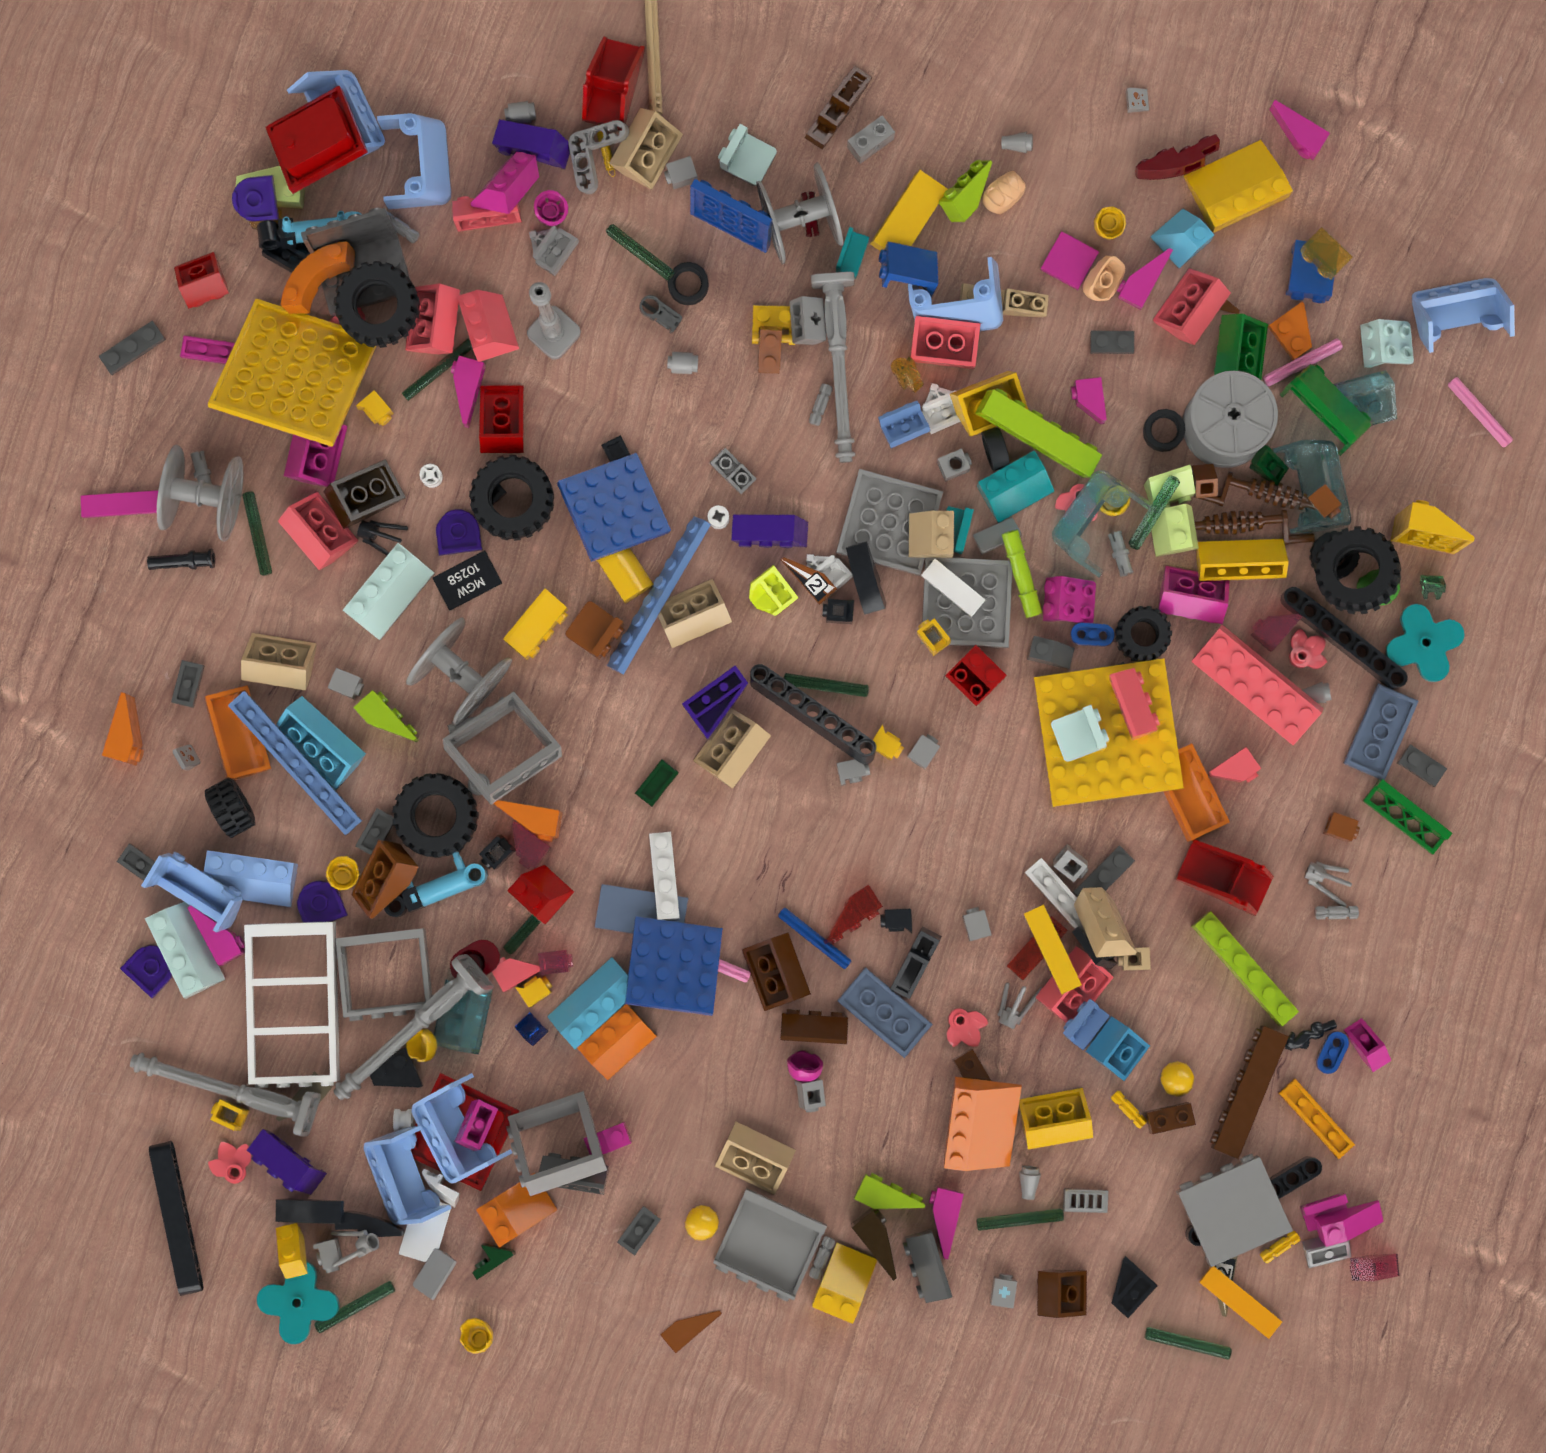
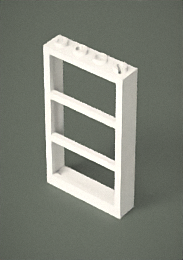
M336 922L244 925L248 1084H255V1088H267L268 1084H277L279 1088L290 1087V1083H299V1087L312 1086V1082H321V1086H334V1082L340 1080ZM326 935L327 976L254 979L253 937ZM328 984L329 1026L255 1028L254 986ZM329 1033L330 1075L256 1077L255 1035Z

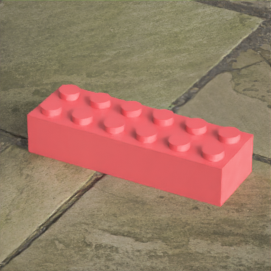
M1223 625L1217 629L1191 661L1293 746L1323 712L1324 708Z

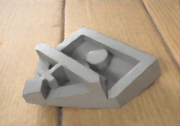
M556 226L536 232V230L529 232L533 248V258L536 260V264L556 276L579 243V240L563 229H557Z

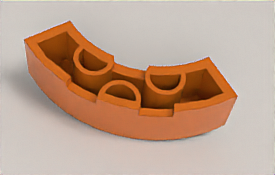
M347 241L337 242L324 246L303 259L287 280L282 294L281 306L289 314L310 313L313 299L319 290L318 287L327 278L331 279L338 274L350 271L354 267L355 250Z

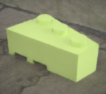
M280 166L236 177L237 186L239 182L249 177L273 175L277 206L303 209L305 188L293 194L288 188Z

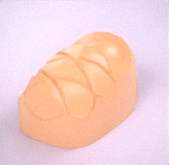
M1014 171L1000 176L983 192L982 202L984 206L996 214L1006 212L1023 196L1026 188L1025 182Z
M1105 256L1091 269L1084 281V294L1095 301L1110 300L1124 277L1125 265L1115 256Z

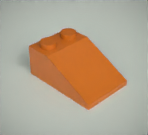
M121 692L102 756L137 766V762L142 760L144 750L142 749L143 744L135 697Z
M500 800L493 803L532 833L538 835L539 840L552 842L553 838L558 839L563 815L560 810Z
M520 1182L476 1209L499 1248L558 1210L547 1191L530 1196L527 1188H522Z

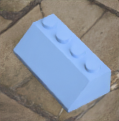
M207 850L204 873L228 888L232 886L241 892L240 896L245 901L291 907L298 864Z

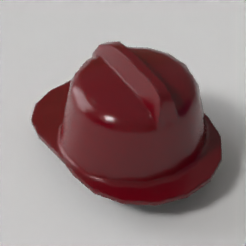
M477 940L453 955L450 961V971L452 976L456 978L458 972L452 966V961L457 956L467 954L475 961L484 974L488 975L497 968L500 962L499 950L491 941Z

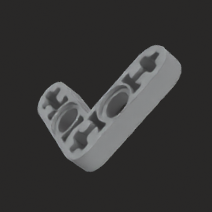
M615 120L575 132L570 136L569 149L576 186L581 192L592 194L598 188L592 150L626 140L629 135V128L625 123ZM617 127L622 128V131L619 132V135H617V134H615V133L609 134V132H608V131H610V132H615V131H617V130H618ZM598 131H602L603 139L596 143L594 136ZM578 138L583 140V142L580 143V147L576 145V143L579 142ZM586 157L588 165L586 168L580 169L579 161ZM586 178L587 180L591 181V183L588 184V188L584 187V184L587 183Z

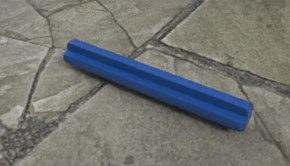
M783 908L778 914L781 920L840 967L846 969L849 966L851 959L787 908Z

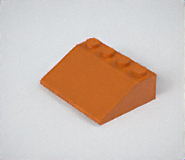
M955 1077L944 1152L945 1169L971 1171L1010 1166L1022 1085Z

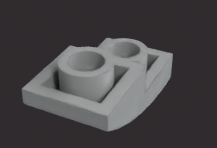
M726 448L709 462L740 494L756 480L750 471Z

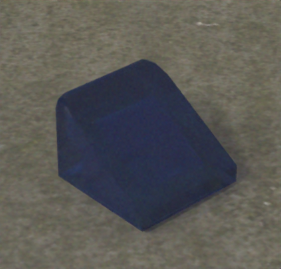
M531 1012L515 1026L516 1030L532 1046L548 1033L544 1025Z

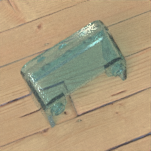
M1300 440L1273 448L1274 453H1285L1286 465L1292 470H1297L1302 494L1304 492L1309 497L1326 484L1343 506L1340 508L1341 513L1332 520L1330 518L1324 520L1317 510L1306 507L1305 512L1299 515L1297 521L1299 527L1290 529L1291 534L1313 533L1347 526L1351 523V513L1338 450L1332 441Z
M1098 470L1093 473L1053 529L1052 538L1073 560L1097 577H1100L1104 570L1087 559L1090 553V546L1087 541L1080 537L1104 502L1113 507H1121L1131 497L1146 509H1149L1152 503L1107 471Z

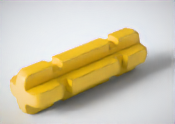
M1116 1091L1111 1096V1100L1116 1105H1119V1108L1130 1120H1133L1137 1128H1142L1147 1123L1146 1118L1139 1114V1111L1128 1099H1125L1121 1091Z
M1292 1231L1287 1234L1286 1238L1282 1237L1269 1247L1270 1249L1262 1251L1260 1257L1265 1263H1269L1274 1260L1273 1257H1278L1291 1248L1292 1244L1295 1245L1300 1242L1301 1239L1296 1231Z

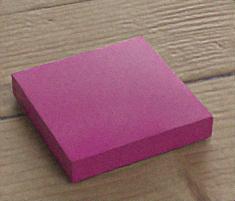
M1061 231L1040 270L1078 290L1099 251Z

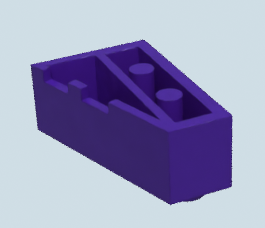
M499 119L492 144L498 149L499 153L510 156L516 152H523L535 155L537 162L562 169L566 168L570 155L569 142L557 130Z
M733 515L731 540L738 543L739 547L759 545V547L771 548L772 546L807 548L808 521L796 515Z
M735 665L682 703V706L707 740H709L746 689L748 682Z
M262 1129L247 1149L253 1155L251 1159L260 1166L265 1165L268 1168L267 1173L276 1179L279 1177L283 1180L282 1185L289 1191L297 1190L312 1195L327 1173L322 1169L314 1168L309 1163V1159L306 1157L302 1158L293 1150V1147L277 1135Z

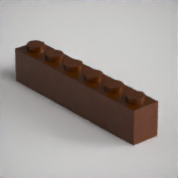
M1260 1026V1029H1255L1252 1036L1253 1046L1251 1049H1247L1243 1061L1246 1062L1243 1070L1239 1069L1235 1078L1237 1082L1235 1090L1231 1089L1228 1094V1107L1226 1111L1222 1110L1218 1122L1221 1123L1218 1131L1214 1130L1211 1136L1210 1143H1212V1149L1239 1160L1289 1036L1266 1026Z

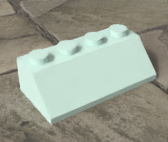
M397 543L345 606L343 611L380 640L435 573L402 545Z
M186 902L168 907L145 918L184 999L225 980L220 967L187 908L189 904Z

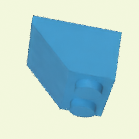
M1111 1016L1085 1052L1125 1081L1150 1045L1129 1027Z

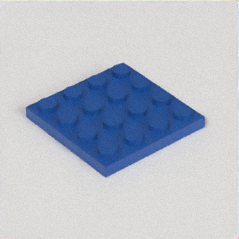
M694 179L690 186V214L767 253L770 247L772 218H770V215L765 211L752 209L750 204L743 200L737 201L731 198L732 196L724 190L718 191L712 188V185L707 181Z
M637 453L557 482L591 562L663 536L671 531Z
M635 917L625 1004L712 1016L723 928Z

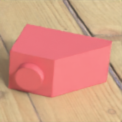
M1245 747L1207 774L1214 778L1235 782L1246 780L1249 783L1259 776L1257 771L1261 767L1247 747Z
M502 957L497 968L492 973L502 991L507 992L543 971V969L535 964L512 958L506 960L505 957Z

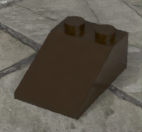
M386 459L330 483L323 491L343 529L355 525L406 498Z
M870 1208L852 1222L851 1227L894 1281L897 1276L887 1228L884 1224L887 1221L878 1209L874 1211Z

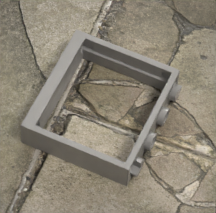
M512 692L505 698L501 697L496 704L486 707L478 716L468 719L460 728L450 731L449 735L443 738L444 750L491 805L562 757L559 743L515 692ZM514 710L545 748L487 786L456 748Z
M426 929L335 938L343 1018L349 1017L350 1021L363 1020V1015H371V1018L375 1019L384 1018V1013L393 1012V1016L407 1015L406 1010H415L416 1013L433 996ZM419 938L425 1002L352 1010L346 947Z
M584 1091L508 1116L510 1126L506 1128L509 1138L514 1140V1142L510 1143L514 1156L518 1155V1159H515V1164L518 1172L522 1171L519 1180L522 1188L526 1187L530 1196L607 1171ZM580 1111L592 1155L530 1175L520 1131Z

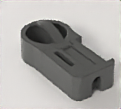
M653 295L645 296L640 302L639 309L641 314L652 321L656 319L657 323L667 330L670 329L669 333H673L682 321L680 314ZM645 300H655L658 304V310L646 303ZM642 305H643L644 307H646L648 310H650L651 312H653L654 314H648V313H646V312L643 310Z

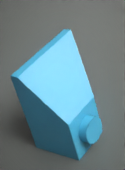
M1182 209L1157 230L1151 238L1163 252L1169 248L1173 250L1169 258L1180 269L1211 242L1215 234L1200 218Z

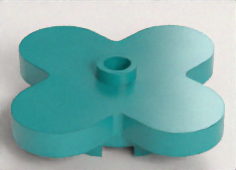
M1420 604L1410 605L1403 610L1400 616L1404 634L1392 639L1387 644L1385 655L1399 667L1412 663L1416 664L1423 679L1428 682H1438L1444 679L1449 672L1450 665L1446 651L1458 647L1463 642L1465 636L1464 629L1459 622L1451 619L1434 623L1429 610L1425 606ZM1423 639L1428 641L1429 646L1423 645Z
M307 1262L308 1274L285 1278L284 1285H267L257 1295V1305L263 1313L280 1317L279 1334L288 1344H299L305 1341L310 1334L312 1320L327 1321L332 1319L339 1311L338 1297L329 1290H322L316 1287L317 1271L309 1262ZM295 1299H299L301 1301V1305L299 1307L295 1306Z

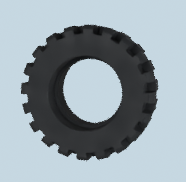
M374 261L373 264L364 262L361 263L359 268L355 266L351 268V273L341 278L342 284L337 285V297H334L336 317L346 333L358 343H364L368 347L373 348L375 346L384 348L387 347V344L391 343L395 345L399 343L398 340L402 337L405 339L409 335L408 331L414 329L416 325L415 320L419 318L420 313L418 310L420 301L417 291L409 277L400 268H395L393 264L387 262L386 264H382L380 261ZM372 286H386L395 293L397 298V309L394 315L389 320L380 324H370L364 321L357 310V302L360 295Z
M503 455L497 457L498 460L488 461L485 468H480L477 471L478 476L476 479L473 478L471 483L472 490L469 493L471 509L480 525L491 535L501 537L503 540L514 539V541L521 540L522 537L529 538L533 536L532 533L535 531L539 532L543 529V524L545 522L548 523L550 519V513L554 508L552 485L544 470L537 463L531 462L529 458L524 456L519 458L516 455H509V457L505 458ZM520 479L527 483L532 491L531 506L520 516L504 517L493 507V490L498 483L500 484L504 480Z
M1354 526V530L1349 531L1348 528L1342 529V533L1339 535L1336 533L1330 536L1331 540L1329 542L1325 541L1321 545L1322 550L1317 553V562L1314 564L1315 578L1321 594L1324 595L1330 605H1335L1336 609L1340 611L1347 610L1348 614H1355V611L1367 614V610L1373 609L1376 611L1380 609L1379 605L1382 603L1387 604L1390 601V596L1395 595L1398 590L1397 585L1401 580V565L1394 545L1390 540H1386L1385 535L1380 532L1377 534L1374 532V529L1368 527L1366 530H1362L1361 526ZM1366 553L1373 556L1378 563L1379 573L1376 579L1370 585L1358 589L1342 585L1337 577V567L1340 562L1348 555Z
M428 773L421 777H415L411 783L405 784L402 787V792L395 799L397 801L395 806H393L392 813H394V819L392 821L397 830V836L406 847L423 856L441 858L442 856H450L454 852L462 850L464 845L471 841L473 838L472 834L478 826L476 823L477 819H479V812H477L476 800L463 783L441 773ZM431 795H441L448 798L456 810V820L453 827L447 833L440 836L425 834L419 829L415 820L417 806L424 798Z

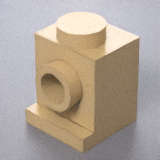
M1150 947L1135 948L1137 959L1135 963H1130L1129 957L1131 955L1117 956L1118 966H1122V970H1151Z

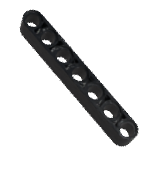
M1290 587L1282 593L1280 601L1287 610L1386 687L1395 690L1406 684L1408 676L1401 667L1297 587ZM1288 593L1296 595V603H1290L1287 600ZM1305 606L1313 608L1314 615L1312 617L1305 614ZM1322 620L1330 621V630H1325L1322 627ZM1340 633H1345L1348 636L1349 641L1347 644H1343L1339 640ZM1358 646L1365 649V657L1357 655L1356 649ZM1375 660H1380L1383 663L1382 671L1374 668ZM1393 673L1400 676L1399 684L1392 682L1391 675Z
M757 664L752 667L750 671V685L753 689L859 763L869 764L874 760L876 744L872 739L767 666ZM762 675L765 678L762 680H758L755 678V676ZM774 687H779L782 689V691L775 692L772 689ZM797 699L800 703L795 705L790 700ZM814 711L818 715L815 717H811L807 713ZM833 724L835 728L828 729L825 727V725ZM850 736L853 738V740L847 742L843 739V737ZM867 748L871 753L864 754L861 752V749Z
M172 1141L149 1146V1156L178 1292L180 1296L201 1292L204 1289L174 1144Z
M1306 1156L1270 1177L1271 1183L1277 1185L1278 1190L1276 1194L1278 1199L1317 1177L1322 1171V1164L1318 1159ZM1308 1161L1315 1163V1169L1311 1173H1308L1305 1169ZM1294 1172L1296 1174V1181L1293 1184H1288L1286 1177L1289 1173ZM1190 1225L1185 1232L1186 1239L1195 1246H1201L1199 1240H1192L1191 1234L1194 1228Z

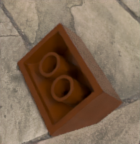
M788 932L742 949L764 1011L811 995Z
M787 1009L786 1013H782L780 1038L782 1041L847 1044L848 1017H844L842 1012H831L830 1016H822V1011H809L808 1015L800 1014V1010Z

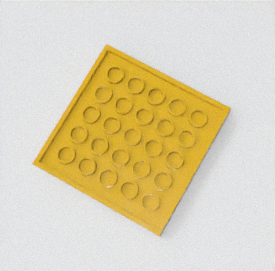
M255 299L208 401V407L333 447L376 346L373 348L368 347L364 343H358L346 333L341 325L307 314H289L282 306Z
M1165 658L1034 677L1053 807L1184 789ZM1135 668L1136 672L1140 671L1144 680V684L1141 685L1144 693L1148 692L1152 702L1149 705L1151 713H1156L1160 725L1156 726L1158 729L1156 732L1134 740L1131 739L1109 680V675ZM1092 705V708H1097L1100 714L1101 721L1098 722L1100 729H1105L1108 735L1107 748L1066 762L1059 748L1051 723L1053 720Z

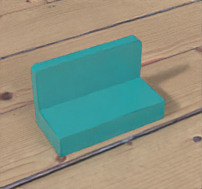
M849 227L836 265V273L854 272L856 279L870 237L853 232L854 228Z
M948 506L946 511H954V552L963 554L974 509L965 507V510Z

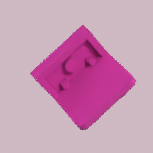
M1065 576L1046 578L1043 621L1093 623L1096 583L1094 581Z

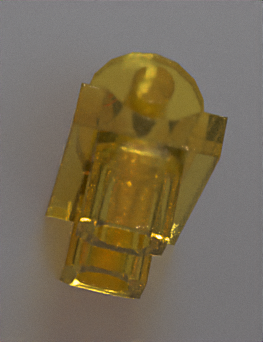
M910 356L907 360L905 358L893 360L891 371L896 375L899 386L903 390L909 387L916 393L924 383L920 379L921 375L917 370L914 360Z

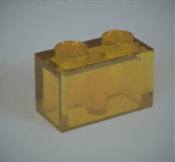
M1322 227L1300 249L1302 257L1307 262H1312L1318 268L1317 270L1324 278L1328 277L1330 280L1353 258Z

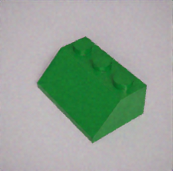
M1243 313L1221 315L1214 375L1225 371H1242L1254 375L1261 380L1268 324Z

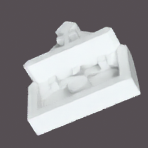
M933 383L925 404L922 406V413L930 427L931 434L961 422L956 415L950 393L956 390L950 391L940 388L939 385Z
M807 554V567L824 573L837 590L853 577L850 570L839 558H835L834 555L826 557Z
M423 1169L422 1174L433 1192L444 1202L455 1208L459 1201V1193L442 1185L443 1175L439 1174L437 1176L429 1170Z

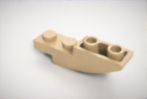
M965 283L961 285L960 301L974 299L973 289L975 285ZM1008 288L1001 290L1003 315L1046 317L1049 295Z

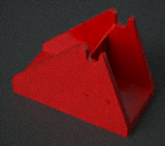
M603 36L587 69L586 82L583 84V122L601 125L619 120L626 124L645 54L644 46L639 47Z
M1194 839L1190 844L1175 880L1256 916L1274 876L1264 865H1259L1251 859Z

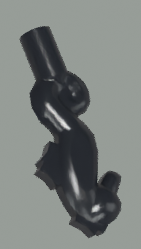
M1335 1020L1323 1024L1321 1022H1314L1311 1025V1030H1304L1296 1037L1295 1033L1291 1032L1285 1044V1049L1290 1051L1297 1048L1307 1050L1310 1039H1320L1324 1036L1325 1032L1337 1028Z

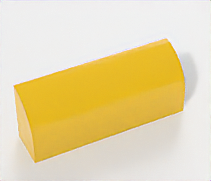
M922 170L917 171L870 242V245L879 251L885 249L887 242L912 246L948 189Z
M1284 539L1198 542L1199 549H1196V561L1199 581L1287 578L1289 561Z
M630 548L597 560L625 604L654 585Z

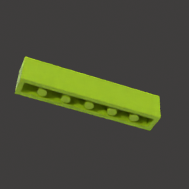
M998 388L987 390L975 414L1080 477H1091L1102 457V454L1097 452V447L1090 443H1082L1079 441L1080 437L1074 433L1062 431V427L1053 421L1049 423L1044 420V416L1035 410L1029 411L1025 408L1026 405L1023 402L1009 399L1006 397L1008 394Z
M1211 911L1206 912L1191 926L1278 1026H1284L1299 1012Z

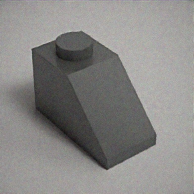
M1033 636L1027 660L1070 670L1075 648L1054 640Z

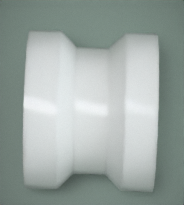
M426 464L420 470L419 476L425 486L435 488L441 484L443 475L436 465Z
M718 505L708 511V522L711 524V527L723 529L728 525L729 512L725 507Z
M394 1109V1131L413 1127L414 1117L412 1109H407L406 1111Z

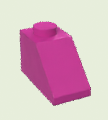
M1102 378L1075 380L1074 387H1071L1070 390L1071 398L1076 401V406L1099 424H1105L1107 418Z
M1362 1018L1344 1029L1345 1034L1357 1053L1372 1072H1375L1391 1061L1385 1044Z
M625 1122L597 1132L602 1154L632 1143ZM585 1137L583 1138L589 1154L592 1155L588 1139Z

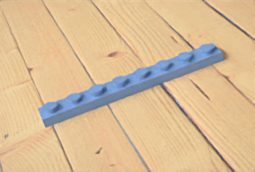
M694 516L687 524L683 536L676 543L673 553L665 562L659 577L655 579L654 585L649 594L644 598L641 608L633 617L632 623L622 636L617 649L610 656V661L607 664L609 668L624 675L711 526L710 523Z
M243 691L228 705L345 836L363 821L246 691Z

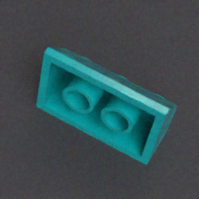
M1035 450L979 481L976 486L997 523L1004 521L1054 492L1048 473Z

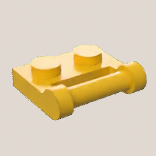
M753 305L752 344H759L760 326L782 327V329H789V334H782L781 343L795 345L792 342L790 306Z

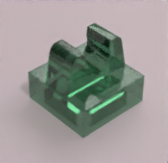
M1421 575L1420 585L1423 598L1428 599V594L1435 592V599L1439 600L1442 593H1445L1446 590L1443 576Z

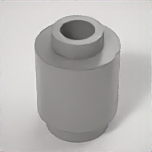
M534 102L509 103L508 108L504 109L506 121L525 124L531 123V120H536Z
M672 352V356H668L667 369H671V373L675 374L698 372V355H693V353Z

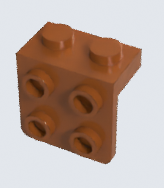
M588 601L569 626L565 635L600 660L602 656L606 657L612 648L610 644L613 640H618L624 632V622L617 617H613L592 601Z

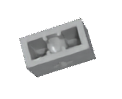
M882 115L847 141V148L859 164H861L893 141L895 131Z
M801 296L790 301L793 344L816 345L826 341L823 298Z

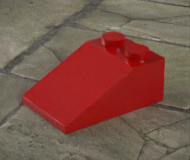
M524 385L480 386V453H524Z

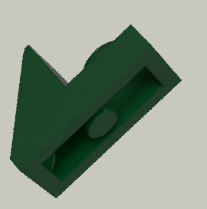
M1264 445L1256 452L1249 467L1267 481L1275 482L1274 485L1278 486V483H1280L1289 469L1267 445Z
M483 1243L481 1246L490 1260L487 1261L484 1258L474 1265L476 1270L472 1274L478 1280L516 1254L515 1251Z

